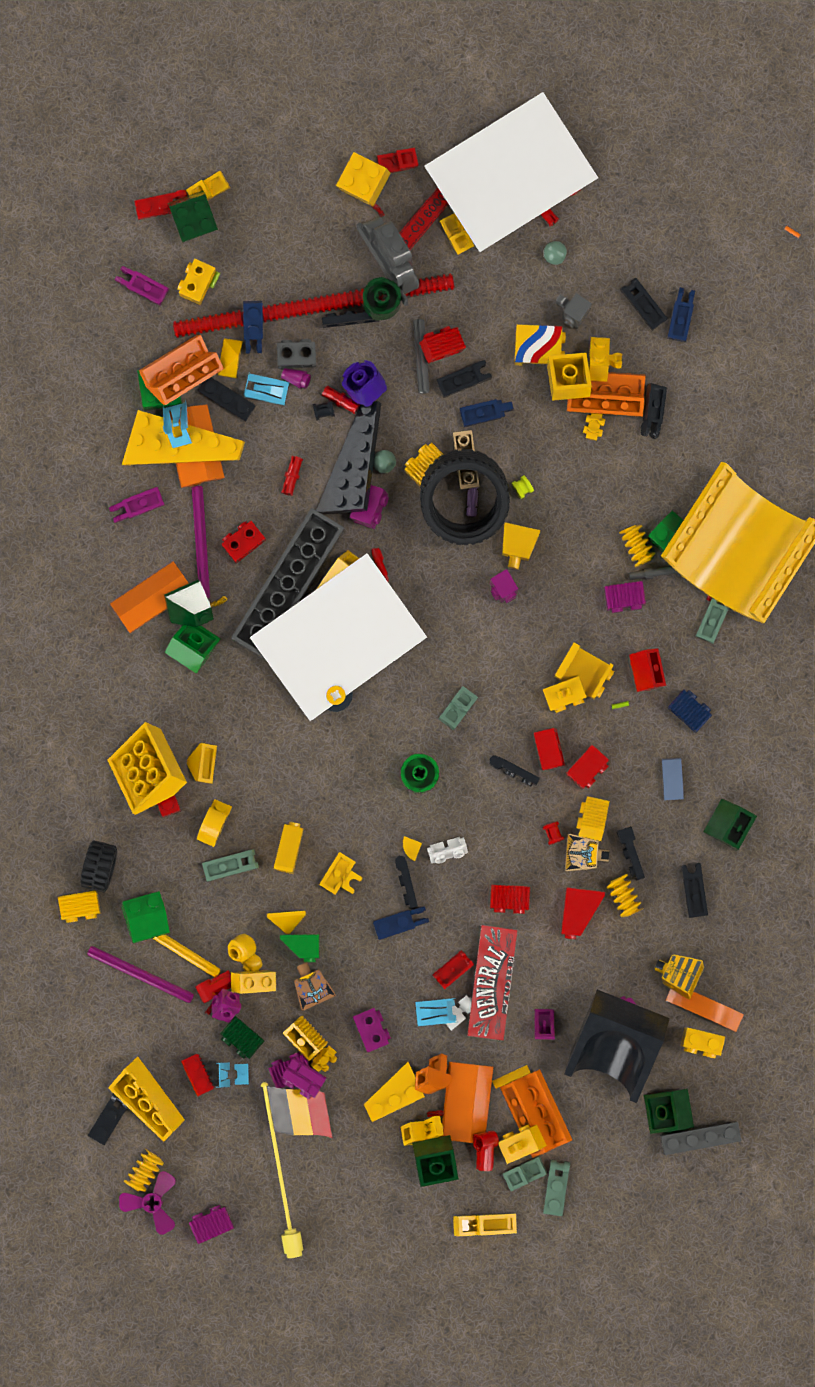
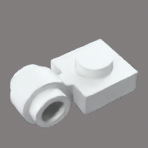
M466 995L458 1002L460 1004L459 1008L452 1006V1013L456 1015L457 1021H455L456 1023H446L451 1031L466 1019L462 1012L470 1013L471 997L469 998Z

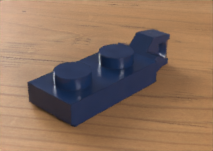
M495 399L459 409L463 426L468 427L505 417V412L513 411L514 408L512 401L502 403L501 400Z

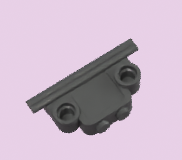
M378 216L362 224L359 222L356 225L358 232L386 277L394 281L400 288L401 301L404 306L408 305V298L405 294L419 288V281L412 268V255L408 246L392 221L384 223L382 218Z

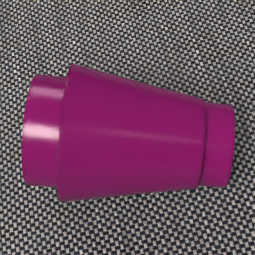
M284 368L281 378L299 389H306L310 383L311 375L307 371Z

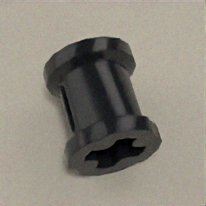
M331 400L319 405L312 404L316 421L330 415L335 417Z

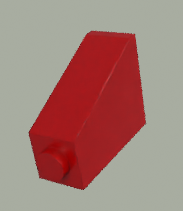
M566 888L561 934H564L566 939L576 940V936L582 935L605 897V892Z

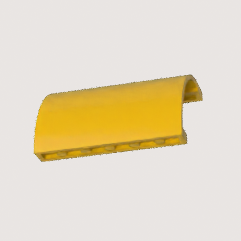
M721 462L661 557L686 580L721 604L748 618L765 623L815 544V519L809 517L807 521L802 520L771 503L744 483L727 463Z

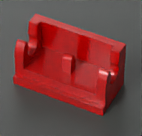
M551 728L535 732L534 737L542 770L565 766L557 729Z
M461 950L432 976L445 990L474 964Z

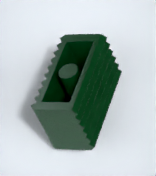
M237 1016L220 1033L223 1036L221 1040L229 1047L233 1044L237 1048L236 1053L243 1059L246 1057L250 1059L265 1042L264 1039Z

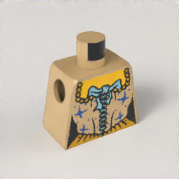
M568 834L565 871L596 869L597 861H609V850L598 849L599 841Z

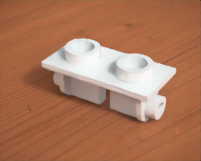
M464 837L447 840L448 847L446 848L443 842L430 845L427 851L431 864H440L445 862L446 859L453 857L461 858L467 854L468 850Z

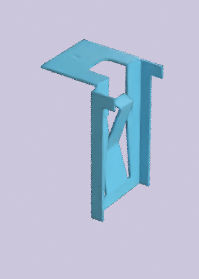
M248 374L244 395L245 398L285 405L289 382ZM248 381H252V382H256V383H261V384H267V385H276V386H265V385H257V384H254V389H253V390L262 391V392H265V393H269V394L275 395V396H277V397H280L281 399L276 398V397H273V396H270V395H267V394H264V393H261V392H256V391H252V390H247L246 387H247Z
M186 400L183 404L168 408L163 406V430L168 435L172 448L191 444L192 442L186 429L188 428ZM169 410L171 411V414H172L173 423H172V421H171V417H170V412H169ZM180 419L183 435L174 437L172 425L173 427L179 426L178 422Z
M456 998L415 1002L418 1026L456 1023V1015L452 1013V1006H455V1000L453 999ZM420 1007H447V1008H442V1009H421ZM446 1014H447V1016H440V1017L431 1018V1019H426V1020H422V1021H421V1019H424V1018L433 1017V1016H438V1015H446Z
M230 1062L216 1063L219 1064V1087L216 1088L230 1087V1079H226L228 1078V1072L225 1071L230 1070ZM234 1064V1069L237 1070L235 1085L249 1084L248 1064Z

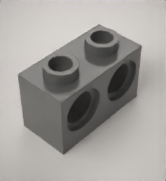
M301 339L300 342L293 343L292 340H281V343H277L278 369L315 368V342H311V339ZM308 349L312 353L309 357H303L301 355L302 350ZM284 350H290L292 352V356L289 358H284L282 356V352Z

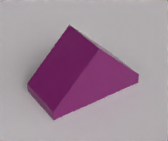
M554 1009L534 1010V1039L555 1040Z

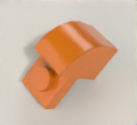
M441 1053L430 1058L429 1066L416 1072L415 1090L425 1094H433L446 1088L451 1083L452 1075L446 1073L447 1055Z

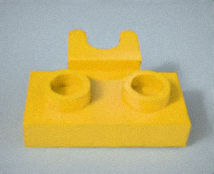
M339 852L319 885L335 895L340 887L354 894V889L349 885L350 880L362 881L363 878L351 871L356 862Z

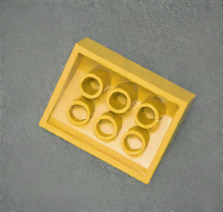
M147 722L108 759L110 767L134 815L174 796L187 783L162 730Z

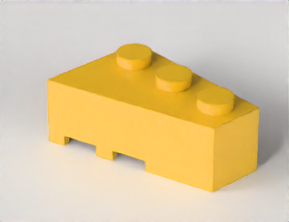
M409 1062L364 1104L372 1122L425 1097L422 1092L415 1090L416 1077Z

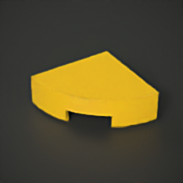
M404 836V851L411 860L415 861L422 843Z

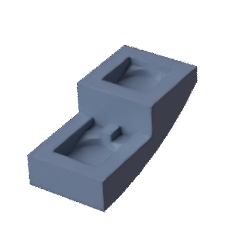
M681 758L662 759L664 800L684 799Z

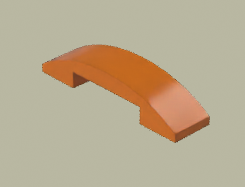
M670 989L665 1000L737 1032L744 1014L696 992H693L691 998L687 999Z

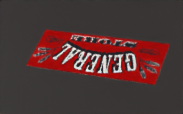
M481 925L467 1036L504 1040L517 930Z

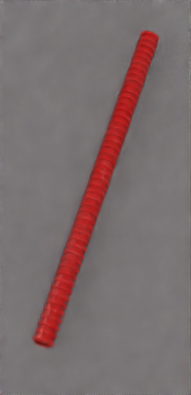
M451 273L448 276L443 274L442 277L437 275L436 278L431 276V279L425 277V280L419 278V288L405 295L406 297H413V295H425V293L430 294V292L454 290L453 275ZM362 288L361 291L356 289L355 292L350 290L349 293L345 291L343 294L339 292L337 295L333 293L331 294L332 296L327 294L326 297L320 296V298L314 297V299L308 298V300L302 299V301L296 300L297 302L291 301V303L285 302V304L279 303V305L263 306V321L266 323L267 320L272 322V319L278 321V318L283 320L284 317L289 319L290 316L295 318L296 315L301 317L302 314L306 316L308 313L314 314L313 312L318 314L319 311L324 313L325 310L331 311V309L337 310V308L341 310L343 307L347 309L349 306H360V304H363L364 289ZM381 296L379 297V300H381V301H384V300H385V299H383ZM243 311L226 312V314L220 313V315L203 316V318L197 317L195 320L191 318L189 321L185 319L183 322L182 320H179V322L174 321V334L176 338H179L180 335L182 337H185L186 334L191 336L192 333L194 335L198 332L202 334L203 331L208 333L209 330L211 332H214L215 329L220 331L221 328L226 330V327H229V329L232 326L237 328L238 325L243 327Z

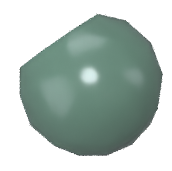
M560 241L549 242L543 251L544 258L552 265L561 264L566 257L567 249Z
M380 450L374 456L373 466L379 473L387 474L396 466V458L389 450Z

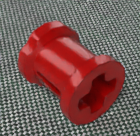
M558 821L542 827L548 836L549 845L565 840L560 833Z

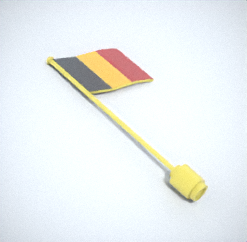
M263 1082L261 1087H263L288 1226V1229L284 1230L285 1233L281 1235L287 1258L302 1256L304 1249L300 1231H296V1228L291 1226L275 1132L290 1135H321L332 1138L325 1094L321 1091L317 1093L315 1098L311 1096L308 1099L300 1094V1089L270 1087L268 1083Z

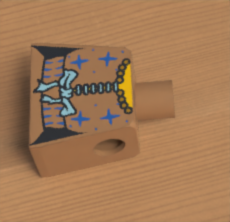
M307 962L297 966L301 978L294 980L302 1011L336 996L319 969L311 972Z

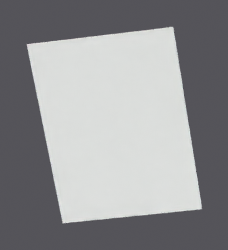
M543 92L425 165L426 170L479 252L598 179V176Z
M368 554L362 556L250 637L310 721L333 705L326 697L329 688L340 686L345 691V694L348 695L427 638ZM339 690L330 694L334 701L342 696L339 694Z

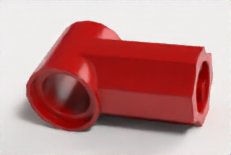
M229 970L195 986L204 1004L213 999L215 995H218L221 989L228 990L231 988V973Z
M495 1131L479 1133L473 1137V1145L477 1150L476 1169L479 1171L493 1170L494 1148L499 1143L498 1135Z

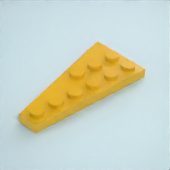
M138 410L122 465L240 460L245 442L188 425L186 429L192 443L172 448L168 435L163 430V417ZM178 422L179 426L173 427L172 425L174 437L183 435L180 422Z

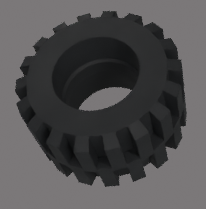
M95 840L91 842L83 864L80 880L81 887L105 893L110 885L116 863L117 847L115 845Z

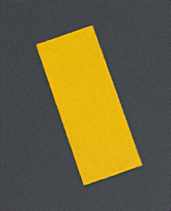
M526 1065L492 1082L495 1088H499L531 1072Z

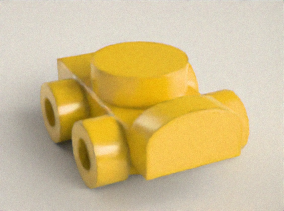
M591 413V415H587L585 422H588L589 425L584 426L583 429L586 439L597 441V437L602 436L603 430L599 428L605 424V419L602 418L603 414Z
M331 1046L323 1048L313 1059L311 1066L318 1072L320 1070L328 1071L329 1066L327 1063L328 1061L331 1063L336 1062L337 1057L335 1054L337 1052Z

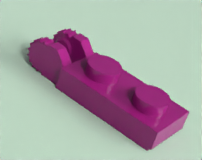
M122 266L120 270L124 274L132 276V278L128 282L122 277L116 276L115 281L161 306L169 288L137 271L134 272Z
M158 487L124 499L122 502L109 507L110 512H115L125 507L127 513L113 518L114 523H118L162 507L165 504Z

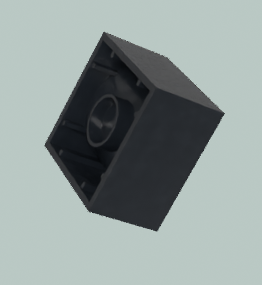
M597 989L572 1047L564 1075L571 1077L576 1071L584 1069L606 1073L622 1083L629 1093L630 1101L637 1103L664 1042L670 1018Z

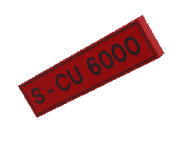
M439 188L433 192L399 233L409 250L415 246L449 205Z

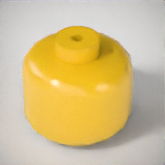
M254 954L248 960L242 962L244 965L242 969L244 971H258L262 967V960L258 955Z

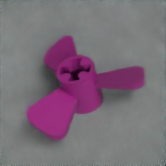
M161 1171L158 1174L154 1191L147 1194L144 1198L126 1192L122 1193L119 1197L121 1211L127 1212L143 1207L145 1211L153 1213L158 1234L164 1235L173 1230L175 1227L174 1220L161 1207L163 1205L162 1196L175 1185V1177L166 1171ZM150 1197H154V1201H158V1205H155L154 1208H150V1205H148Z

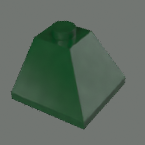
M199 579L164 595L171 623L198 627L214 620L211 605Z

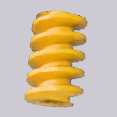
M634 525L619 532V534L625 533L622 537L623 541L628 540L625 547H632L628 554H635L631 558L632 561H638L635 567L650 562L655 555V552H648L652 545H645L649 539H642L646 533L638 531L642 525Z
M628 874L611 881L607 886V889H614L610 895L617 896L613 902L621 903L617 907V910H624L620 914L621 917H628L644 909L637 908L641 904V901H634L638 895H631L634 887H627L631 883V880H624Z
M145 1149L148 1153L147 1155L141 1153L143 1161H136L140 1167H132L135 1174L128 1173L131 1180L123 1181L138 1192H146L147 1189L144 1184L150 1185L151 1182L148 1178L154 1179L156 1177L152 1171L159 1172L160 1169L157 1165L163 1166L164 1164L160 1157Z

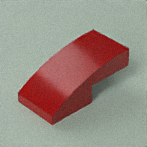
M415 148L396 150L395 153L377 155L376 157L377 163L387 168L390 173L405 171L419 166Z

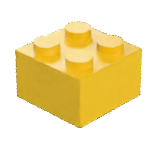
M353 152L336 186L341 191L373 207L391 173L387 168Z
M587 353L548 356L547 370L552 401L590 397L592 386Z

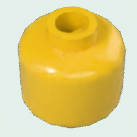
M247 934L238 935L228 944V954L231 959L237 962L248 960L256 952L255 941Z

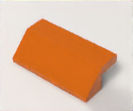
M196 335L143 367L139 372L146 388L163 405H167L224 368L217 352H208L202 336Z
M608 372L607 382L591 381L590 397L567 399V411L643 417L645 374Z
M207 404L187 407L188 425L214 432ZM221 461L176 463L181 488L197 486L203 482L225 478Z
M173 561L110 603V605L131 634L167 610L165 594L189 583Z
M449 1062L448 1074L452 1075V1080L446 1087L442 1119L444 1135L440 1137L450 1135L451 1141L473 1143L474 1135L486 1132L493 1067Z
M540 1069L500 1087L518 1128L527 1124L530 1127L537 1125L547 1145L531 1153L532 1158L572 1141V1137Z

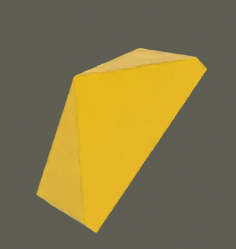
M224 338L220 358L224 369L218 372V376L237 378L243 341Z
M200 743L188 757L187 766L195 781L213 783L217 746Z
M306 911L268 913L267 918L283 932L290 934L306 916Z

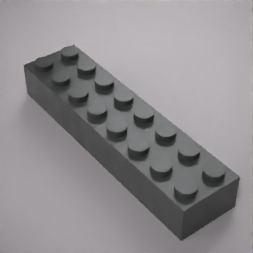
M310 509L233 634L232 641L265 660L250 637L304 598L344 533L345 529L343 526L315 509Z

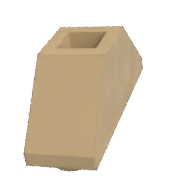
M472 430L453 433L455 450L472 449L475 451ZM469 469L457 470L460 489L479 487L477 471Z

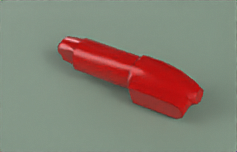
M380 548L372 549L374 563L388 582V572L383 563V555Z

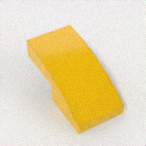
M218 171L204 181L200 180L186 189L189 195L204 191L207 200L228 190L230 186L223 173Z
M455 213L439 221L457 255L474 247L470 236Z

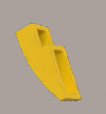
M515 1213L453 1216L454 1236L517 1233Z

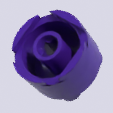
M364 360V363L355 362L345 370L342 386L355 403L368 407L387 390L385 379L371 361Z

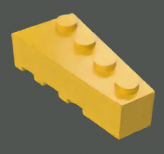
M138 1056L108 1087L163 1142L185 1121Z

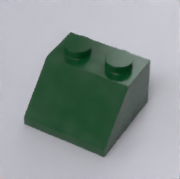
M688 1089L644 1095L650 1134L694 1127Z

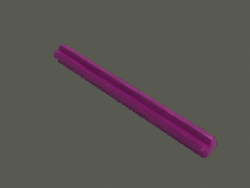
M193 486L192 501L197 576L207 598H210L203 487Z
M91 946L88 950V956L185 1002L191 1003L194 997L193 993L94 946Z

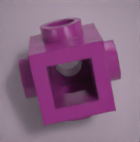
M221 989L219 994L214 996L212 1000V1018L229 1023L235 1014L240 1012L239 994Z

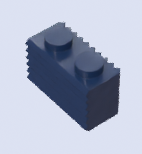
M683 690L667 708L691 730L697 733L712 716L710 713L711 709L705 703H698L695 700L697 696L693 692Z

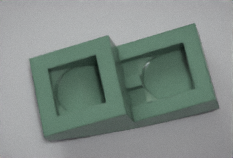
M462 686L441 714L439 720L454 730L478 697Z
M540 1156L503 1173V1176L510 1191H513L547 1175L548 1172Z

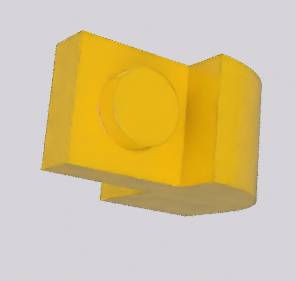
M214 799L203 820L197 840L214 847L232 806Z
M433 1116L425 1121L410 1122L400 1127L404 1146L444 1135L440 1116Z

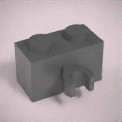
M577 293L571 301L561 294L556 300V304L565 309L562 315L563 323L571 329L573 327L579 328L592 306L591 302Z

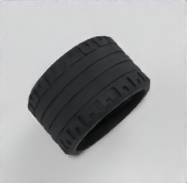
M457 449L436 458L434 463L430 464L425 471V476H423L420 486L421 510L427 525L430 526L432 532L438 537L441 536L443 540L452 544L454 542L456 545H474L489 539L496 534L497 530H500L505 522V518L508 516L510 495L506 477L502 469L499 468V465L491 457L489 458L486 454L480 451L475 452L472 449H461L459 451ZM469 469L482 473L492 482L496 489V500L491 511L481 520L471 524H458L445 519L435 508L432 500L437 484L443 477L457 470Z

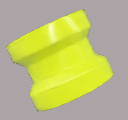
M525 475L519 481L511 483L520 499L524 498L525 494L534 491Z

